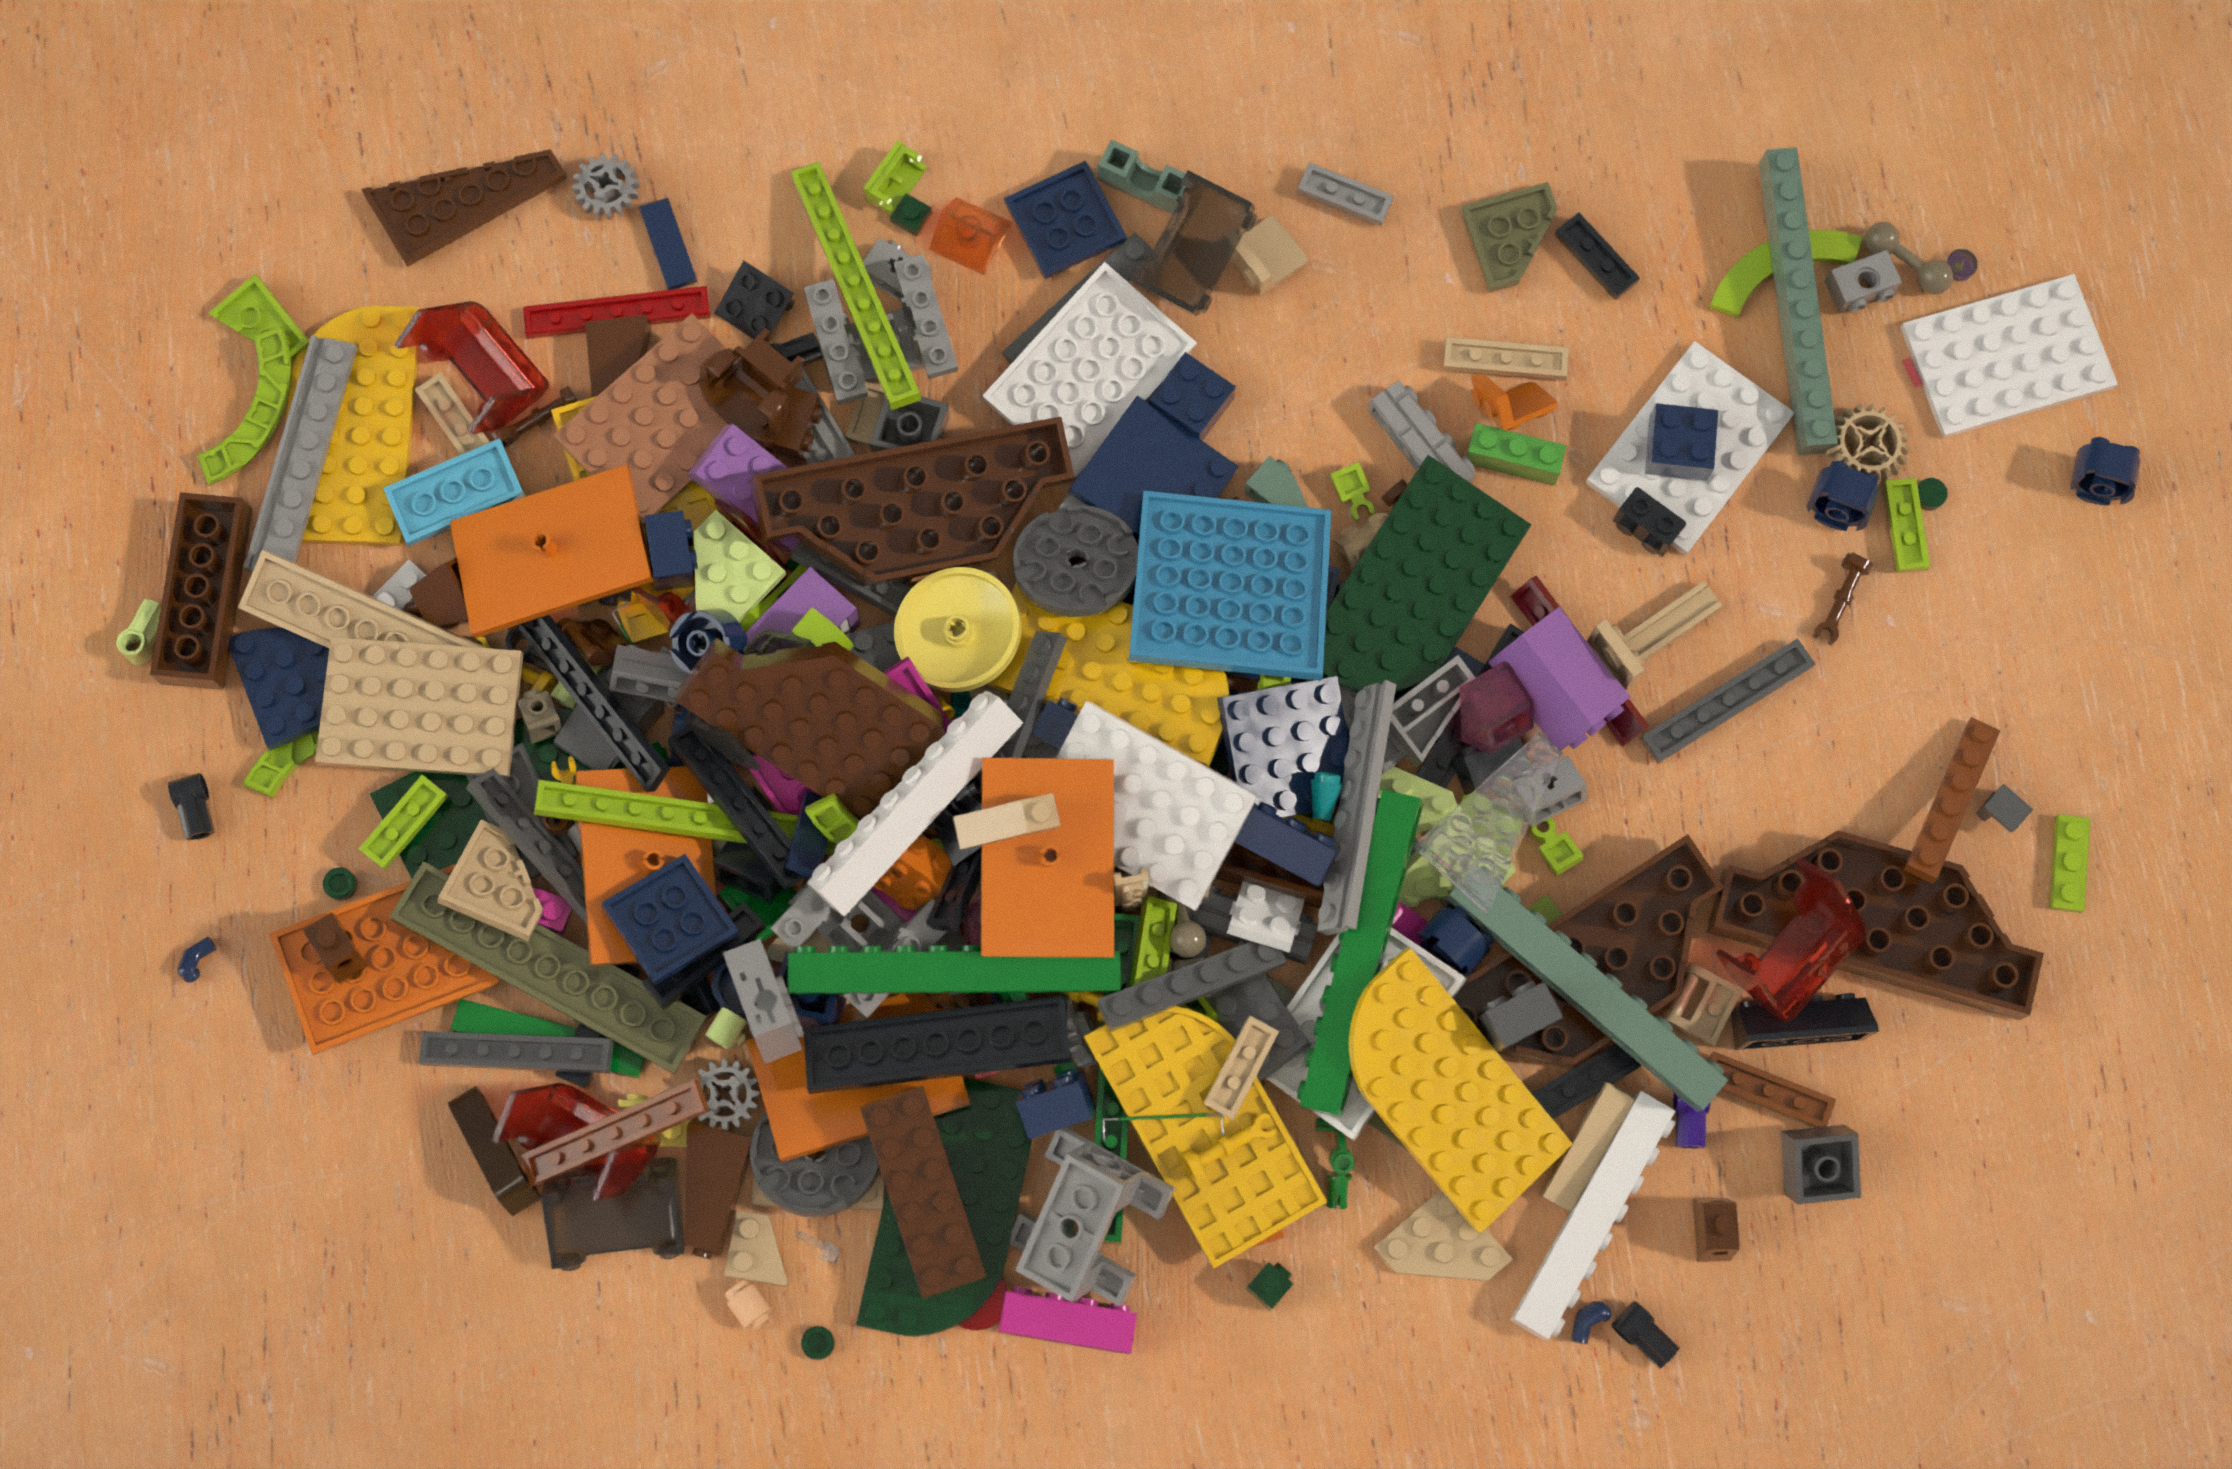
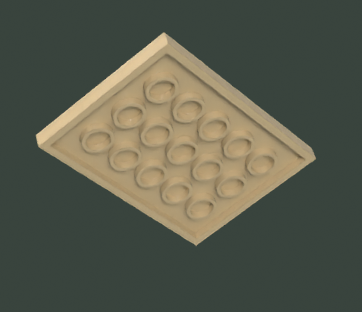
M331 637L315 762L320 765L481 776L494 768L502 778H510L518 707L517 700L519 698L524 653L520 650Z

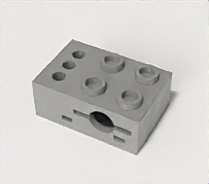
M761 939L724 952V958L764 1063H769L802 1050L798 1039L804 1036L783 978L782 976L775 978Z

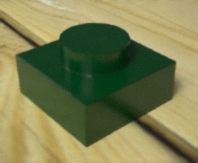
M906 193L890 216V221L917 237L932 214V207Z

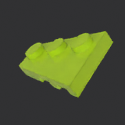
M256 274L208 312V314L253 342L252 336L283 326L289 342L291 363L296 360L297 355L308 348L310 342L270 289Z

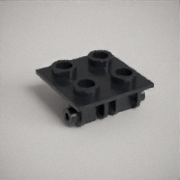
M743 260L714 313L753 339L765 328L770 332L771 336L784 311H790L794 306L795 301L792 300L794 292Z
M977 776L964 786L927 827L928 829L934 827L953 866H957L981 849V846L960 850L953 820L955 816L981 810L982 783Z

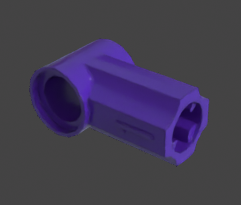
M1673 1092V1109L1677 1112L1676 1147L1688 1149L1705 1148L1706 1114L1709 1113L1711 1102L1703 1111L1696 1112Z

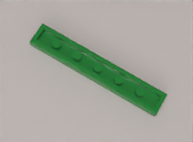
M461 999L459 1000L450 1030L457 1033L573 1037L577 1028ZM614 1042L610 1072L639 1079L645 1058Z

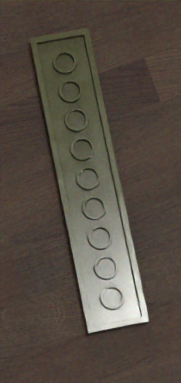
M424 861L422 862L389 916L391 920L675 1075L707 1020V1016L678 1000L663 1010L644 989L642 980L612 964L590 966L589 951L539 924L534 929L529 941H526L439 904L438 897L450 875Z

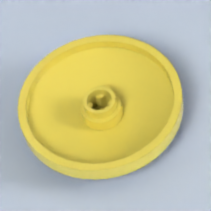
M947 568L925 577L907 593L896 614L894 641L901 660L909 656L929 687L946 692L969 691L991 682L1011 663L1020 644L1022 631L1021 616L1009 590L994 576L974 568Z

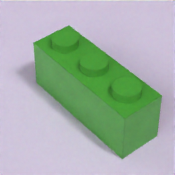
M1475 423L1466 457L1474 466L1555 486L1561 472L1567 445Z

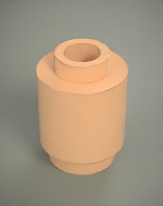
M746 1279L740 1281L725 1293L724 1296L728 1300L727 1306L745 1330L752 1327L756 1331L770 1320L768 1314L772 1310L754 1284H749Z

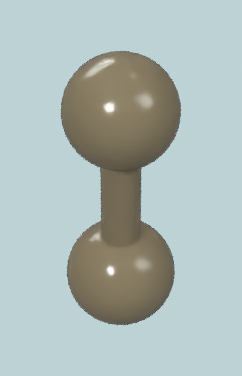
M1878 222L1867 230L1865 235L1867 249L1872 254L1887 250L1889 255H1895L1918 272V283L1925 292L1940 294L1951 286L1953 281L1951 267L1946 262L1937 259L1925 262L1900 244L1899 231L1893 224Z
M1158 890L1159 899L1177 904V925L1171 930L1169 937L1171 948L1182 957L1189 958L1198 955L1206 944L1205 931L1198 923L1189 920L1188 906Z

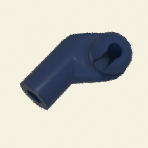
M209 936L185 949L182 954L177 972L187 983L194 982L200 977V971L196 968L199 960L217 950Z

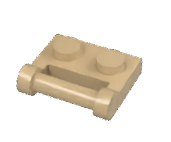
M1689 963L1685 971L1687 976L1683 983L1682 994L1674 1000L1669 1011L1665 1010L1662 1018L1668 1021L1672 1027L1713 1047L1743 989L1697 964ZM1700 980L1705 982L1707 986L1688 1021L1681 1017Z

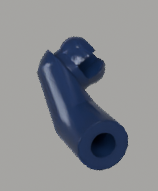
M1594 1301L1580 1309L1576 1313L1571 1341L1588 1344L1591 1326L1600 1321L1607 1322L1611 1317V1308L1601 1301Z

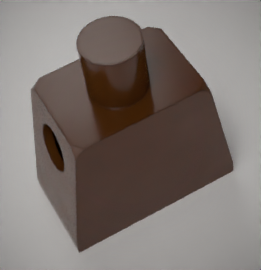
M457 557L440 565L410 587V593L414 600L405 604V612L419 618L423 617L425 621L437 626L468 619Z
M330 913L303 930L323 964L339 984L367 967L366 962L335 914ZM350 959L346 964L338 967L341 962Z
M1727 1198L1693 1199L1697 1262L1731 1261L1739 1251L1736 1202Z

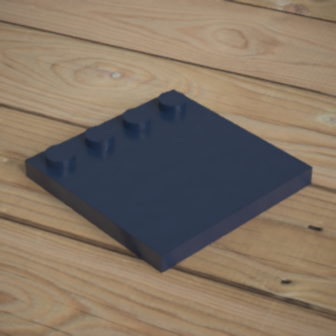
M1137 395L1068 492L1087 506L1104 509L1119 517L1130 527L1134 538L1139 541L1143 491L1217 498L1239 466Z

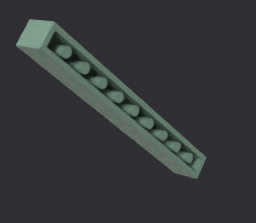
M1797 147L1769 149L1759 161V170L1791 408L1795 412L1793 423L1798 455L1826 453L1829 448L1836 446L1838 441Z
M1474 865L1446 899L1455 907L1459 906L1471 916L1472 922L1486 931L1498 944L1696 1112L1703 1111L1728 1081L1722 1075L1725 1072L1723 1068L1711 1059H1708V1061L1704 1060L1697 1054L1699 1049L1694 1043L1685 1037L1682 1040L1671 1032L1673 1027L1668 1021L1660 1016H1657V1018L1646 1011L1648 1006L1642 999L1634 994L1631 997L1620 989L1623 985L1616 977L1610 973L1604 975L1595 967L1597 962L1585 952L1579 954L1570 946L1572 941L1565 934L1558 930L1554 933L1545 925L1547 920L1534 909H1531L1529 912L1520 904L1522 899L1509 888L1503 890L1495 883L1497 878L1485 867L1479 869Z

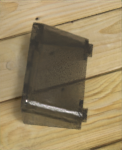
M1187 170L1180 183L1185 187L1182 194L1183 197L1178 195L1176 199L1178 205L1150 257L1145 256L1143 262L1146 264V267L1141 269L1135 266L1128 280L1136 289L1197 316L1200 312L1206 313L1213 299L1210 296L1243 234L1246 230L1250 231L1254 226L1257 214L1254 213L1255 206L1252 202Z
M662 1157L580 1167L543 1185L541 1202L552 1269L561 1268L563 1271L576 1270L586 1261L588 1255L652 1248L653 1254L659 1255L661 1259H673L685 1253L678 1163L675 1158Z

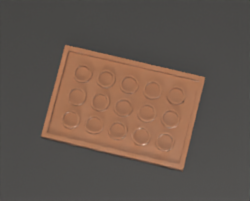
M693 313L553 435V438L590 476L625 464L630 467L642 526L645 525V515L657 514L693 482L687 474L723 426L728 425L708 406L699 389L701 378L700 366L713 354L727 348Z

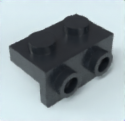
M1639 487L1632 491L1612 520L1622 533L1628 536L1633 535L1642 542V546L1652 554L1658 553L1662 557L1686 526V521Z

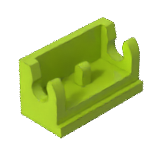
M897 140L864 186L865 199L892 215L906 193L910 194L927 170V166L921 162L923 157Z

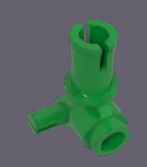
M1316 1117L1315 1131H1333L1336 1141V1148L1332 1149L1328 1157L1329 1164L1334 1171L1326 1173V1177L1329 1179L1326 1206L1337 1209V1205H1340L1339 1209H1346L1348 1205V1180L1352 1179V1175L1348 1172L1353 1169L1355 1160L1350 1150L1346 1148L1345 1134L1324 1119Z

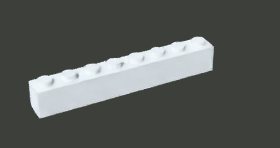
M986 690L983 694L976 696L971 701L970 708L948 726L945 735L938 742L933 743L927 748L925 756L919 763L909 768L904 773L902 781L881 798L880 805L871 814L861 819L855 832L848 839L841 841L837 845L835 853L829 860L814 870L812 878L807 884L833 909L845 916L982 768V758H991L1023 724L998 696Z
M1642 1091L1635 1095L1633 1105L1573 1210L1569 1213L1510 1319L1513 1323L1544 1341L1549 1340L1551 1335L1556 1338L1565 1323V1320L1561 1318L1567 1307L1572 1309L1581 1294V1291L1577 1289L1583 1278L1588 1280L1597 1266V1263L1593 1261L1598 1250L1604 1251L1613 1237V1234L1609 1233L1614 1221L1620 1223L1629 1206L1624 1204L1630 1192L1635 1195L1644 1181V1177L1640 1176L1646 1164L1651 1166L1660 1152L1656 1145L1661 1136L1664 1138L1668 1137L1675 1125V1121L1671 1119L1675 1110Z

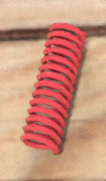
M1911 358L1902 360L1912 379L1911 381H1913L1912 383H1914L1913 385H1915L1914 387L1920 384L1922 386L1923 383L1914 368L1915 366H1913L1914 364H1912L1913 362H1911L1912 360H1910Z

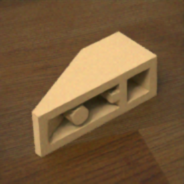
M1053 793L953 817L960 850L1057 830L1060 827Z

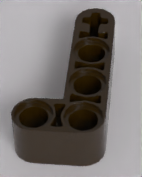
M474 1086L449 1101L447 1104L492 1192L511 1216H515L541 1200L538 1189L530 1186L526 1172L522 1169L492 1109L478 1086Z

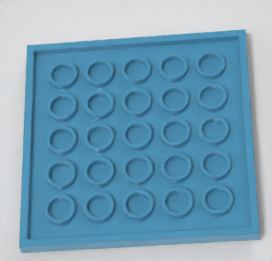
M1143 491L1129 661L1321 681L1324 662L1331 510Z

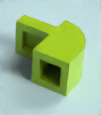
M813 607L809 609L791 631L794 640L804 648L822 646V643L834 641L849 651L854 647L852 641L836 625Z

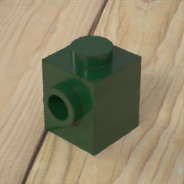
M1268 1262L1246 1287V1290L1271 1311L1293 1286L1294 1283L1289 1280L1292 1274L1280 1263L1277 1262L1273 1266Z

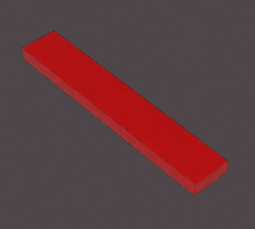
M707 286L523 307L527 339L585 333V322L647 315L651 325L682 322L691 313L698 320L711 318Z

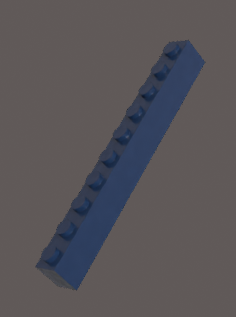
M1060 696L1059 700L1056 698L1048 700L1032 735L1061 750L1081 712L1076 709L1078 704ZM1260 801L1259 805L1254 803L1234 842L1317 886L1321 885L1340 850L1339 847L1334 845L1335 840L1321 832H1318L1317 835L1305 830L1306 824L1298 819L1289 817L1286 820L1276 815L1278 810L1265 802Z

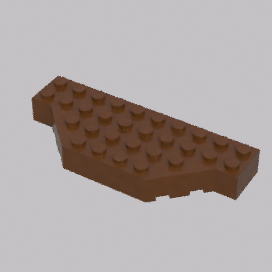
M1060 416L755 474L749 482L763 543L795 537L866 585L874 586L929 575L947 568L968 567L993 561L998 558L1004 549L1005 544L1018 527L1040 490L1045 487L1066 484L1074 479L1075 476Z
M715 638L680 685L676 701L824 798L835 793L846 809L860 821L880 805L881 798L902 781L904 773L909 768L919 763L925 756L927 748L933 743L938 742L945 735L944 720L940 710L835 641L822 643V646L804 649L803 646L776 650V653L757 656V653L742 655ZM934 827L931 829L926 828L921 833L929 840L939 838Z
M1838 830L1761 874L1728 865L1721 872L1720 882L1724 889L1716 893L1707 933L2016 1020H2021L2031 1015L2044 956L2042 952L2011 943L2006 933L2003 934L1993 917L1995 915L1981 893L1978 894L1969 880L1970 876L1963 865L1945 860L1934 884H1931L1903 870L1911 853L1910 850Z
M1687 834L1548 924L1547 927L1554 933L1558 930L1565 934L1572 941L1570 946L1579 954L1585 952L1597 962L1595 967L1604 975L1610 973L1616 977L1623 985L1620 989L1630 997L1634 994L1642 999L1648 1006L1646 1011L1653 1014L1682 994L1683 977L1686 963L1688 962L1692 929L1698 905L1724 889V886ZM1506 951L1466 977L1467 980L1453 999L1490 1043L1478 1020V1017L1485 1013L1483 1007L1502 996H1505L1507 1001L1512 999L1511 993L1531 981H1534L1536 986L1543 983V981ZM1546 984L1563 1018L1497 1053L1569 1068L1610 1042L1611 1039Z

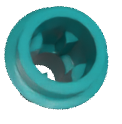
M1315 772L1314 779H1311L1313 818L1321 820L1332 819V814L1343 785L1340 783L1341 775Z

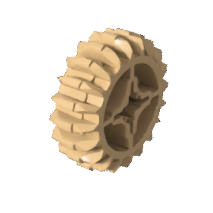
M1860 404L1854 408V411L1848 408L1843 412V416L1839 415L1835 418L1838 443L1826 451V457L1835 458L1832 461L1844 462L1849 468L1859 472L1874 474L1879 479L1878 486L1881 480L1885 482V480H1891L1892 475H1898L1901 471L1900 466L1906 464L1908 459L1905 455L1908 454L1911 446L1904 443L1908 441L1909 434L1900 433L1905 427L1904 423L1896 425L1894 423L1896 414L1887 417L1885 415V407L1881 408L1879 412H1875V407L1871 404L1865 411ZM1861 426H1869V427H1872V428H1875V429H1874V430H1866V429H1864V428L1861 427ZM1882 436L1888 442L1890 454L1886 452L1888 449L1882 443ZM1845 437L1848 439L1847 442L1851 445L1853 449L1852 456L1849 454L1846 448ZM1874 438L1875 440L1871 446L1861 453L1860 450L1864 444L1869 443ZM1869 461L1875 466L1865 465L1860 462Z

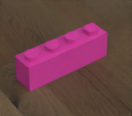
M1013 1286L1012 1292L1006 1291L1004 1293L999 1333L1131 1354L1137 1313L1130 1312V1306L1122 1304L1118 1306L1115 1303H1111L1110 1309L1097 1307L1098 1301L1088 1298H1079L1077 1303L1064 1301L1065 1298L1056 1293L1046 1292L1045 1298L1032 1296V1289Z

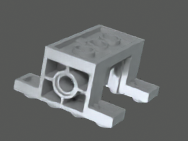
M924 254L894 262V268L903 294V298H901L903 309L887 313L886 316L910 371L925 368L928 379L957 372L958 365ZM834 279L804 287L818 343L838 405L868 397L864 381L872 383L879 380L855 324H850L847 313L844 314Z
M807 883L788 902L791 906L770 928L794 951L795 947H799L815 929L834 946H848V952H862V946H882V952H895V946H915V952H928V946H934L946 933V931L933 930L926 924L935 904L933 899H930L910 922H905L869 889L856 905L843 916L833 909ZM857 914L864 915L867 921L865 929L861 932H856L850 924L852 917ZM889 994L842 995L868 1018Z
M1068 1128L1057 1130L1044 1157L1059 1164L1061 1168L1038 1219L1023 1211L1019 1214L1011 1231L1010 1245L1023 1251L1015 1271L1072 1303L1092 1290L1120 1306L1125 1302L1137 1274L1101 1255L1102 1251L1099 1250L1115 1213L1131 1204L1159 1220L1163 1217L1176 1188ZM1075 1222H1077L1079 1226V1232H1076L1072 1229Z

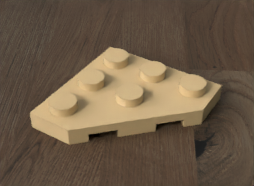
M480 820L438 897V903L529 941L542 916L543 908L539 899L535 896L530 877L523 860H520L515 843L502 828Z
M1441 1189L1373 1248L1394 1274L1489 1281L1513 1260L1487 1229L1482 1233L1476 1232Z

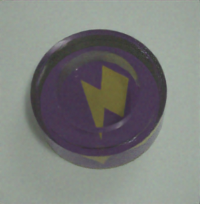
M1966 249L1954 250L1945 261L1951 267L1953 280L1966 281L1971 278L1978 266L1976 256Z

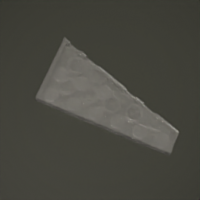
M1540 732L1425 834L1414 847L1485 914L1489 911L1563 754Z

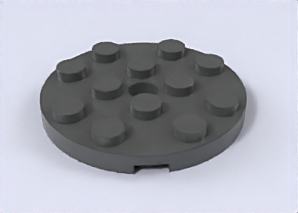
M1087 505L1065 506L1066 510L1048 514L1047 511L1039 515L1023 529L1016 541L1013 553L1016 581L1021 591L1031 602L1041 609L1056 615L1084 617L1107 611L1127 597L1135 586L1138 545L1132 530L1123 520L1104 509ZM1079 556L1084 558L1086 562L1072 567L1069 560Z
M767 1112L763 1114L757 1123L750 1144V1162L758 1186L772 1203L798 1216L825 1217L850 1208L870 1190L878 1176L880 1167L869 1136L825 1149L826 1153L821 1158L816 1159V1161L805 1155L781 1163Z

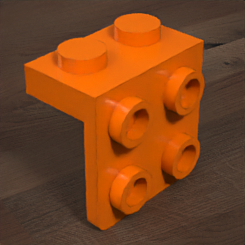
M1483 373L1471 377L1474 388L1471 390V397L1475 405L1504 431L1516 429L1522 423L1533 418L1544 417L1558 407L1557 400L1535 382H1527L1505 392Z
M920 834L873 887L889 895L901 907L916 910L930 899L939 895L952 867V862L945 850L923 834Z

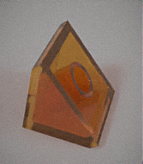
M956 197L941 211L929 250L984 275L1011 222Z

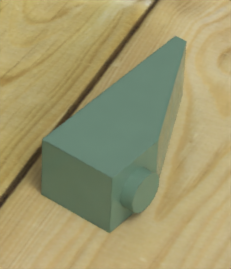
M1269 456L1245 483L1244 493L1255 502L1308 508L1296 479L1291 473V468L1280 459L1275 461Z

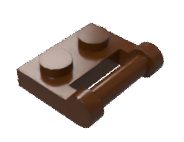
M563 618L557 623L566 637L584 654V659L591 666L613 665L617 645H630L607 621L602 619L573 622L570 618Z

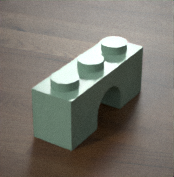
M1112 139L1098 164L1099 181L1180 217L1193 192L1194 177L1168 165L1165 166L1163 171L1150 168L1139 159L1138 151Z

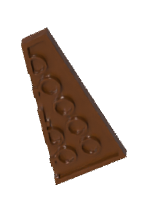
M552 150L514 157L513 160L495 163V161L483 163L484 166L472 169L464 167L419 177L418 180L410 182L388 183L386 187L376 189L368 187L361 189L408 267L567 179L565 171Z

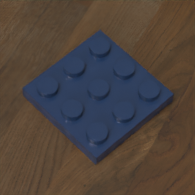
M1087 161L1081 162L1004 198V203L1044 279L1110 250L1127 240L1126 234Z
M686 854L601 903V908L654 985L659 984L739 934V930Z

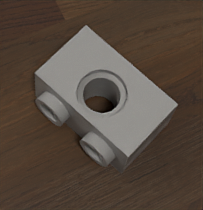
M1887 250L1833 269L1824 281L1838 313L1847 310L1850 313L1860 311L1868 305L1867 303L1875 300L1878 303L1885 302L1895 296L1896 290L1902 283ZM1858 281L1867 282L1870 288H1863Z

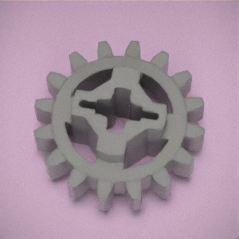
M601 153L599 161H596L592 156L589 157L590 165L580 164L579 167L582 174H574L573 176L577 183L572 186L574 194L577 195L575 197L577 204L583 205L586 214L593 210L596 219H599L602 213L606 214L608 220H612V213L617 212L620 217L624 216L622 209L626 207L632 210L631 199L639 198L638 192L635 190L640 188L639 180L636 179V170L629 168L630 165L626 159L619 163L617 154H613L610 160L606 159L604 153ZM618 173L625 178L626 184L618 178ZM587 189L590 190V193L594 194V200L588 196Z
M1069 997L1065 1000L1070 1053H1072L1074 1062L1077 1061L1079 1067L1085 1068L1097 1062L1083 1036L1094 1031L1096 1028L1089 1011L1085 1010L1082 1012L1081 1005L1070 1000Z
M722 1059L721 1067H717L713 1062H709V1072L706 1073L702 1069L698 1071L702 1077L700 1084L703 1093L706 1086L710 1088V1099L707 1101L709 1112L700 1115L698 1119L702 1123L710 1119L709 1127L716 1128L718 1123H721L724 1131H728L729 1123H733L739 1129L741 1128L740 1119L745 1118L751 1121L752 1118L748 1111L750 1109H759V1106L753 1102V1098L761 1097L760 1091L753 1090V1087L758 1084V1080L756 1078L748 1079L752 1071L746 1068L741 1072V1063L735 1061L732 1067H729L726 1059ZM721 1074L734 1075L729 1080H718L715 1078ZM717 1085L725 1091L730 1090L729 1094L735 1105L730 1101L727 1102L725 1099L718 1102L721 1096L715 1086ZM745 1085L747 1094L743 1105L740 1102V1091ZM722 1110H733L735 1114L730 1116L716 1115Z

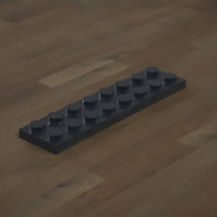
M1064 996L804 1028L806 1081L809 1094L1071 1062L1066 1000Z

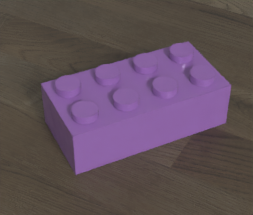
M730 424L723 426L687 476L761 534L749 480L755 474L787 469V467L737 426ZM795 537L770 542L783 553H789L795 550L799 540Z

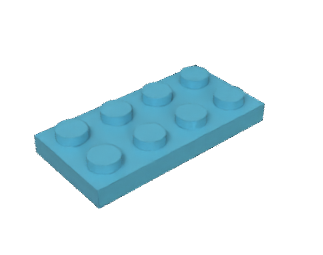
M500 438L383 488L408 546L451 529L450 521L511 502L523 492Z

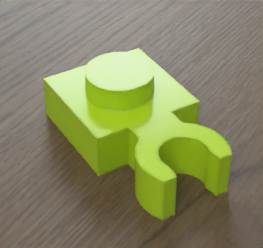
M1359 462L1329 475L1340 502L1344 503L1350 500V516L1354 521L1360 519L1357 513L1358 506H1365L1369 515L1375 512L1372 502L1365 499L1363 495L1370 492L1371 489Z
M1549 818L1545 821L1546 826L1549 828L1548 831L1540 832L1536 826L1531 827V834L1536 841L1544 843L1539 846L1538 852L1553 873L1558 876L1583 861V854L1566 831L1559 835L1556 834L1555 822L1552 818Z

